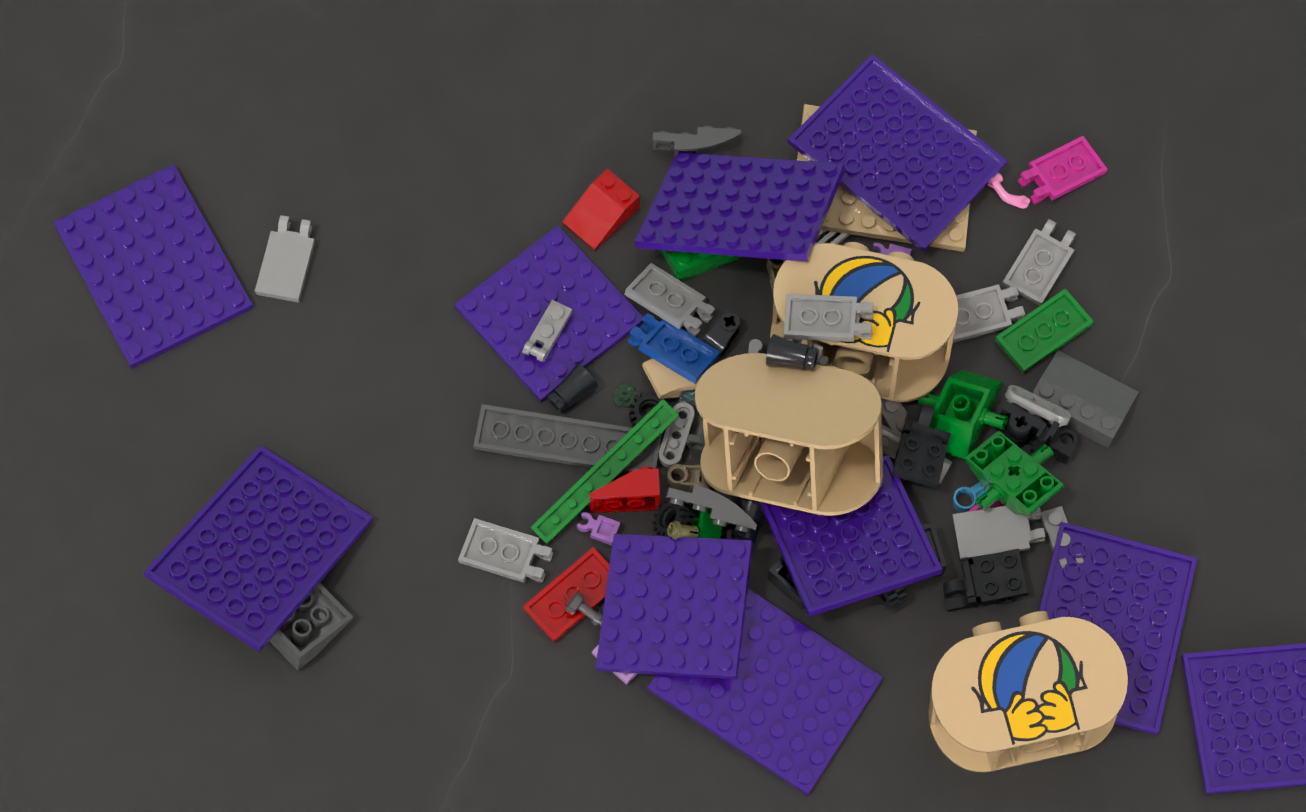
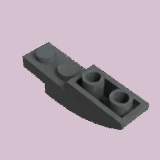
M703 126L697 127V135L688 132L680 134L667 131L653 132L652 150L674 151V157L678 153L715 155L740 144L741 129Z
M695 484L692 485L690 493L670 487L667 488L665 497L670 499L671 504L683 506L685 502L692 504V509L702 512L710 509L708 518L713 520L712 524L726 527L728 523L735 525V530L749 533L750 529L756 530V523L746 512L717 492Z

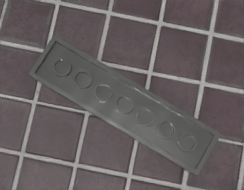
M482 404L473 449L592 468L632 428ZM662 434L622 473L628 474L645 466L656 469Z

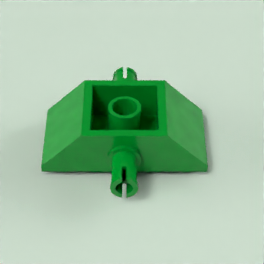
M960 370L948 378L940 396L929 393L919 399L918 403L921 406L923 403L934 406L929 427L951 433L946 454L965 460V457L973 451L985 425L1000 428L1001 430L1006 428L1004 425L1008 423V416L991 412L1003 386L1002 381Z
M997 431L967 455L965 461L982 487L987 490L975 500L979 508L982 507V510L986 511L987 508L999 500L1014 514L1030 515L1064 487V484L1041 466L1054 455L1051 448H1047V445L1043 444L1032 455H1028L1003 433Z

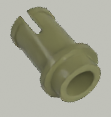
M679 521L671 522L668 525L667 534L674 540L683 537L698 538L699 534L693 533L699 532L697 526L683 525Z

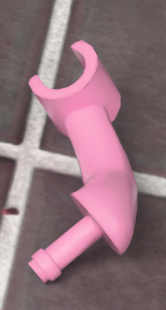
M1000 173L988 183L991 188L995 189L1002 201L1022 209L1028 207L1030 203L1029 198L1012 195L1005 191L1000 184L1003 181Z

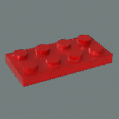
M592 547L523 606V610L553 642H556L586 616L578 609L573 615L565 610L566 605L576 592L584 596L583 602L592 609L605 600L610 564Z

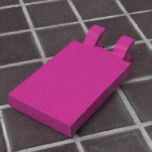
M1081 136L1031 161L1028 165L1029 170L1020 174L1022 178L1018 179V183L1024 188L1035 181L1038 188L1033 190L1034 195L1030 197V200L1036 205L1047 196L1053 201L1106 174L1108 169L1085 137Z

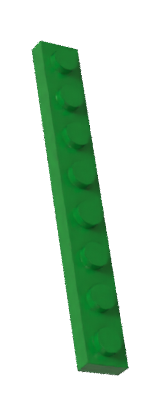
M662 399L530 527L533 532L548 545L590 504V493L614 481L679 417V414Z

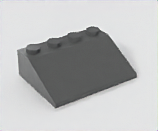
M1059 350L1033 391V394L1064 408L1071 414L1066 427L1106 448H1109L1139 393Z
M319 583L272 637L270 643L299 670L316 657L353 619V616Z

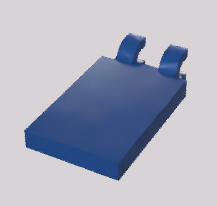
M649 313L642 318L644 323L640 328L634 326L630 331L632 336L628 339L629 344L639 346V351L694 384L719 358L720 351L663 319L661 322L657 321Z

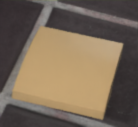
M650 359L642 364L659 399L679 397L682 391L696 389L697 383H692L654 359Z

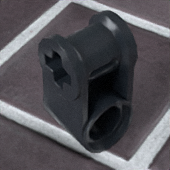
M733 312L724 313L702 342L720 351L719 357L724 355L738 334L739 317Z

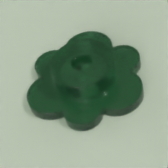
M625 383L618 384L617 389L612 392L614 404L618 407L624 405L626 408L630 407L631 401H634V397L637 395L635 387L632 385L627 386Z

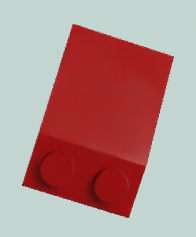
M607 168L589 186L562 221V224L595 251L640 207V195Z
M649 466L641 467L639 470H634L590 493V514L659 511L657 509L660 505L659 469H653V467Z

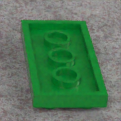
M1065 288L997 335L995 341L1024 374L1091 327L1094 321Z

